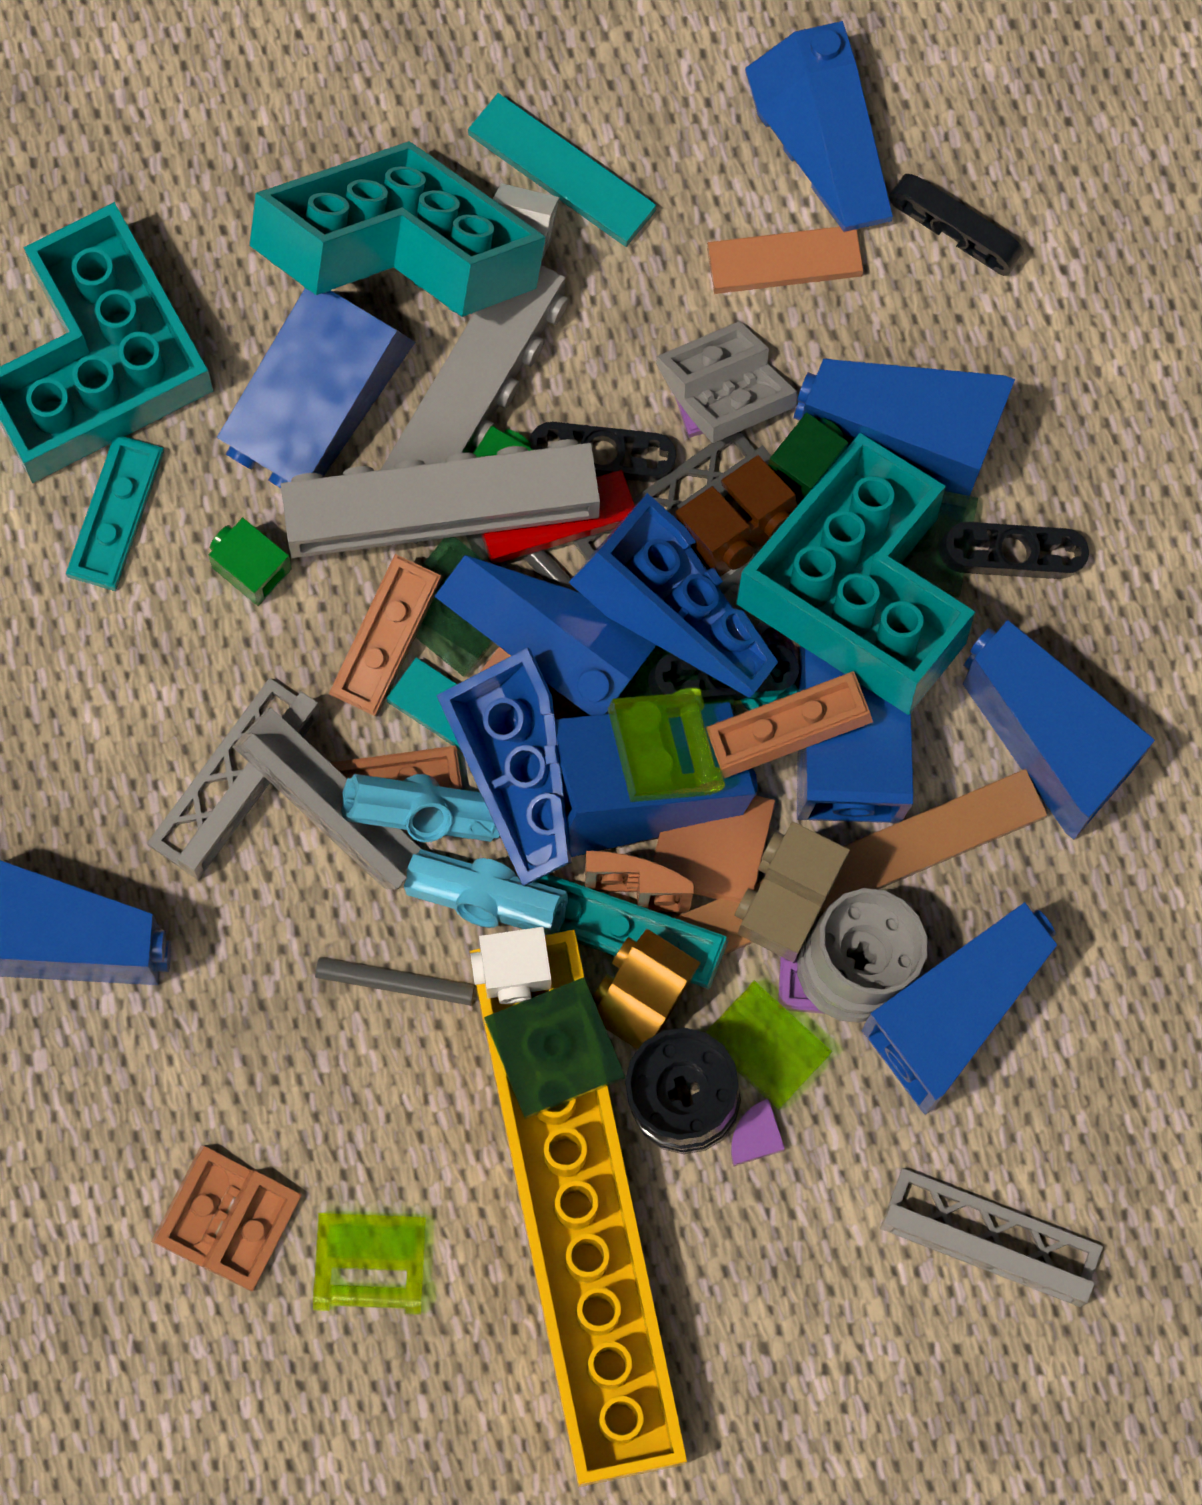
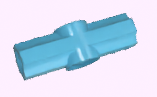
M354 774L352 778H347L342 792L341 812L343 818L348 822L404 829L408 831V834L414 840L420 842H433L444 835L491 842L494 838H499L500 836L480 792L440 787L433 777L426 774H416L407 777L403 781Z
M420 849L417 854H413L407 867V879L404 884L406 895L455 909L457 914L463 919L477 926L494 928L500 922L521 929L543 927L544 934L549 935L559 932L564 922L568 903L567 891L537 882L523 886L513 870L495 860L479 858L471 864Z

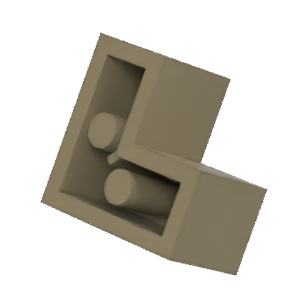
M794 821L791 822L785 835L775 831L758 868L759 871L766 874L758 892L748 887L734 916L743 920L738 935L794 963L850 850Z

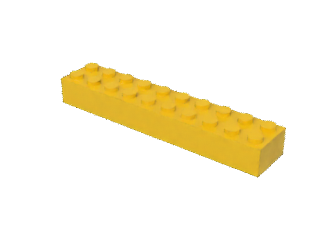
M574 930L545 935L551 974V989L531 992V999L524 1002L500 1004L499 997L487 999L485 984L475 985L579 1488L682 1466L686 1464L687 1458ZM480 949L471 950L470 953L480 952Z

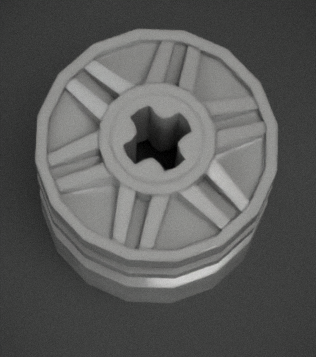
M867 888L845 893L826 909L818 923L808 933L798 953L797 976L804 994L819 1011L839 1021L858 1023L867 1021L871 1012L912 984L919 976L927 958V935L919 916L903 899L885 890ZM852 958L857 959V961H856V968H857V969L854 968V960H853Z

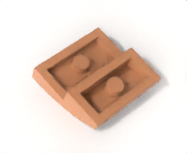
M755 796L743 815L660 832L653 862L673 870L692 881L694 887L693 894L740 903L748 887L753 890L755 888L758 868L761 863L775 800Z
M586 851L585 887L598 892H637V905L658 913H686L690 911L694 893L693 882L679 873L642 858L611 852Z
M200 1146L151 1242L253 1292L301 1194L255 1170H250L206 1146ZM233 1197H235V1200H234V1202H233V1204H232V1206H231V1208H230L228 1214H226V1211H227V1209H228V1207H229V1205H230V1203H231ZM221 1221H223V1223H222V1225H221V1227H220V1229H219V1231H218L216 1237L213 1238V1236H214V1234H215L217 1228L219 1227Z

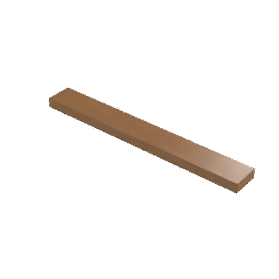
M1021 770L844 845L843 847L850 851L818 915L824 913L832 903L845 893L862 888L881 889L1045 819L1048 816L1027 770ZM763 880L755 884V891L758 892ZM719 898L675 917V919L726 936L729 942L724 955L754 943L738 935L743 920L734 916L740 904L737 902Z

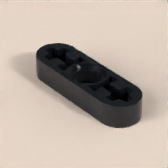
M904 174L889 194V200L895 208L937 235H940L941 232L958 242L956 247L1002 276L1009 275L1024 254L1022 246L1010 234L916 175Z
M545 422L534 429L529 440L532 445L530 448L533 450L545 449L538 447V444L547 443L548 436H557L558 441L574 440V437L582 438L580 444L591 443L592 445L598 441L611 443L616 448L617 456L614 461L606 465L594 463L596 477L622 470L626 480L654 483L674 470L676 461V450L671 440L662 434L562 422ZM625 443H633L631 454L646 455L649 447L659 448V456L666 457L667 461L661 460L658 462L657 468L651 469L647 467L646 459L631 457V467H623Z
M961 522L953 526L942 537L939 544V554L943 563L949 569L959 573L1064 579L1071 577L1085 566L1089 557V548L1084 537L1072 529ZM962 537H966L967 545L983 547L990 541L989 537H991L988 550H975L967 558H964L963 550L955 548L954 544ZM1015 538L1022 542L1026 549V559L1023 563H1012L1004 557L1002 553L1004 539ZM1061 543H1064L1065 551L1074 552L1075 556L1065 565L1062 564V558L1059 555L1046 554L1038 560L1040 551H1053Z
M767 645L778 661L775 667L782 668L783 674L776 679V682H774L772 674H769L750 698L777 696L794 684L798 677L799 665L796 657L789 649L780 645ZM668 654L652 667L648 676V685L653 696L660 702L668 705L749 698L733 688L718 686L713 681L712 676L701 670H698V679L685 681L675 691L673 683L664 682L663 676L671 670V667L674 668L676 676H690L698 668L673 654Z

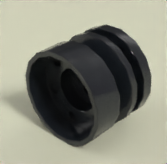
M685 1027L661 1031L643 1042L630 1060L625 1085L631 1113L643 1135L661 1149L679 1154L706 1151L721 1142L735 1125L741 1105L736 1065L725 1046L706 1032ZM680 1084H686L689 1091H699L692 1095L693 1104L691 1106L684 1107L680 1100H670L677 1096L676 1087Z

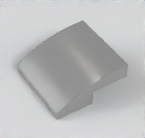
M740 321L660 354L656 358V364L672 393L692 421L712 443L796 407L797 391L768 364L769 348Z

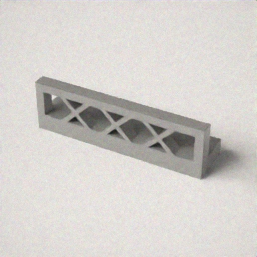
M271 678L267 680L147 842L149 847L197 880L200 879L270 784L249 762L244 769L232 771L229 754L233 748L232 746L241 738L254 718L256 721L260 717V710L272 694L289 705L282 718L304 738L321 714L318 702L302 691L296 696ZM224 760L226 772L214 774ZM228 780L229 789L213 811L202 813L199 793L207 783ZM194 801L196 814L183 816ZM197 822L198 831L181 854L163 842L175 825Z
M267 708L232 747L385 889H398L407 879L403 872L407 869L413 854H417L421 848L401 829L346 821L342 816L341 809L343 802L342 792L347 778L272 708Z
M904 1168L901 1169L880 1226L881 1230L1078 1307L1088 1303L1095 1283L1091 1279L1103 1248L1099 1244ZM908 1183L929 1191L938 1212L926 1217L900 1207ZM939 1195L958 1203L944 1208ZM965 1206L976 1209L980 1212L988 1231L974 1236L953 1227L948 1214ZM989 1215L1008 1223L995 1228ZM941 1217L943 1223L936 1221V1219ZM1016 1225L1030 1231L1038 1251L1026 1256L1005 1248L998 1233ZM1040 1235L1058 1242L1045 1248ZM991 1237L994 1243L987 1241L985 1239ZM1068 1245L1086 1252L1088 1255L1079 1277L1054 1267L1048 1253ZM1042 1257L1044 1263L1036 1259Z

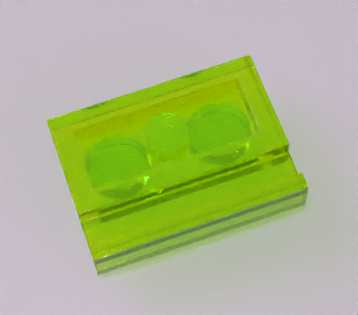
M755 980L706 1031L707 1034L725 1046L736 1065V1071L766 1099H769L779 1111L833 1052Z

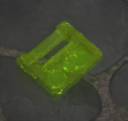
M685 688L674 694L612 699L608 707V713L630 802L706 796L717 793L725 787L722 770L715 767L701 711L705 705L700 689ZM681 717L694 773H682L669 718Z
M318 1213L313 1311H330V1306L405 1309V1314L421 1315L426 1217ZM332 1269L407 1272L406 1287L332 1284Z

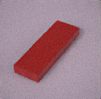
M620 470L596 477L600 499L599 518L481 533L490 562L498 564L615 529L635 507L623 471Z

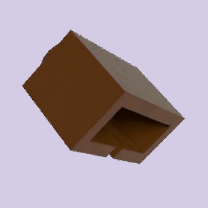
M759 455L721 480L722 486L732 496L726 501L714 486H711L675 511L677 520L687 528L696 541L691 547L695 554L709 570L714 568L720 577L731 569H739L748 563L753 554L767 543L797 507L795 493Z

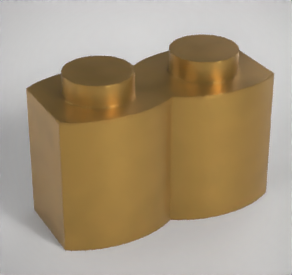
M646 929L637 941L628 937L612 961V964L618 967L619 971L615 977L607 974L591 1001L599 1005L593 1015L594 1022L634 1048L639 1049L643 1042L660 1033L701 962L649 929Z

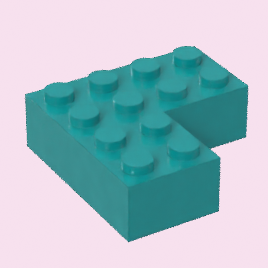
M408 141L256 192L249 246L315 295L329 292L332 289L394 267L412 280L415 285L423 288L446 305L451 311L464 317L537 289L546 236Z
M115 202L23 247L33 274L66 334L0 366V425L32 483L111 444L115 437H125L214 392L206 365Z
M859 433L744 568L741 574L737 605L842 673L847 674L854 671L859 684L907 715H910L967 644L976 612L901 564L937 521L946 486Z

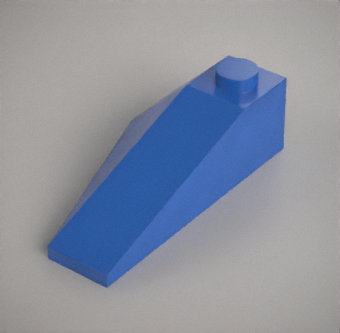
M843 21L793 32L745 68L758 117L766 128L771 127L782 142L786 155L792 162L796 161L811 181L812 190L843 232L891 222L893 215L856 61Z
M647 493L593 552L568 583L606 617L750 698L778 663L777 659L744 611L733 609L718 586L723 583L722 579L714 568L706 570L691 547L696 541L687 528Z
M464 555L434 596L511 656L526 648H530L545 682L590 716L606 714L656 646L654 643L606 617L579 592Z
M526 648L436 695L523 886L572 863L552 695L531 649Z

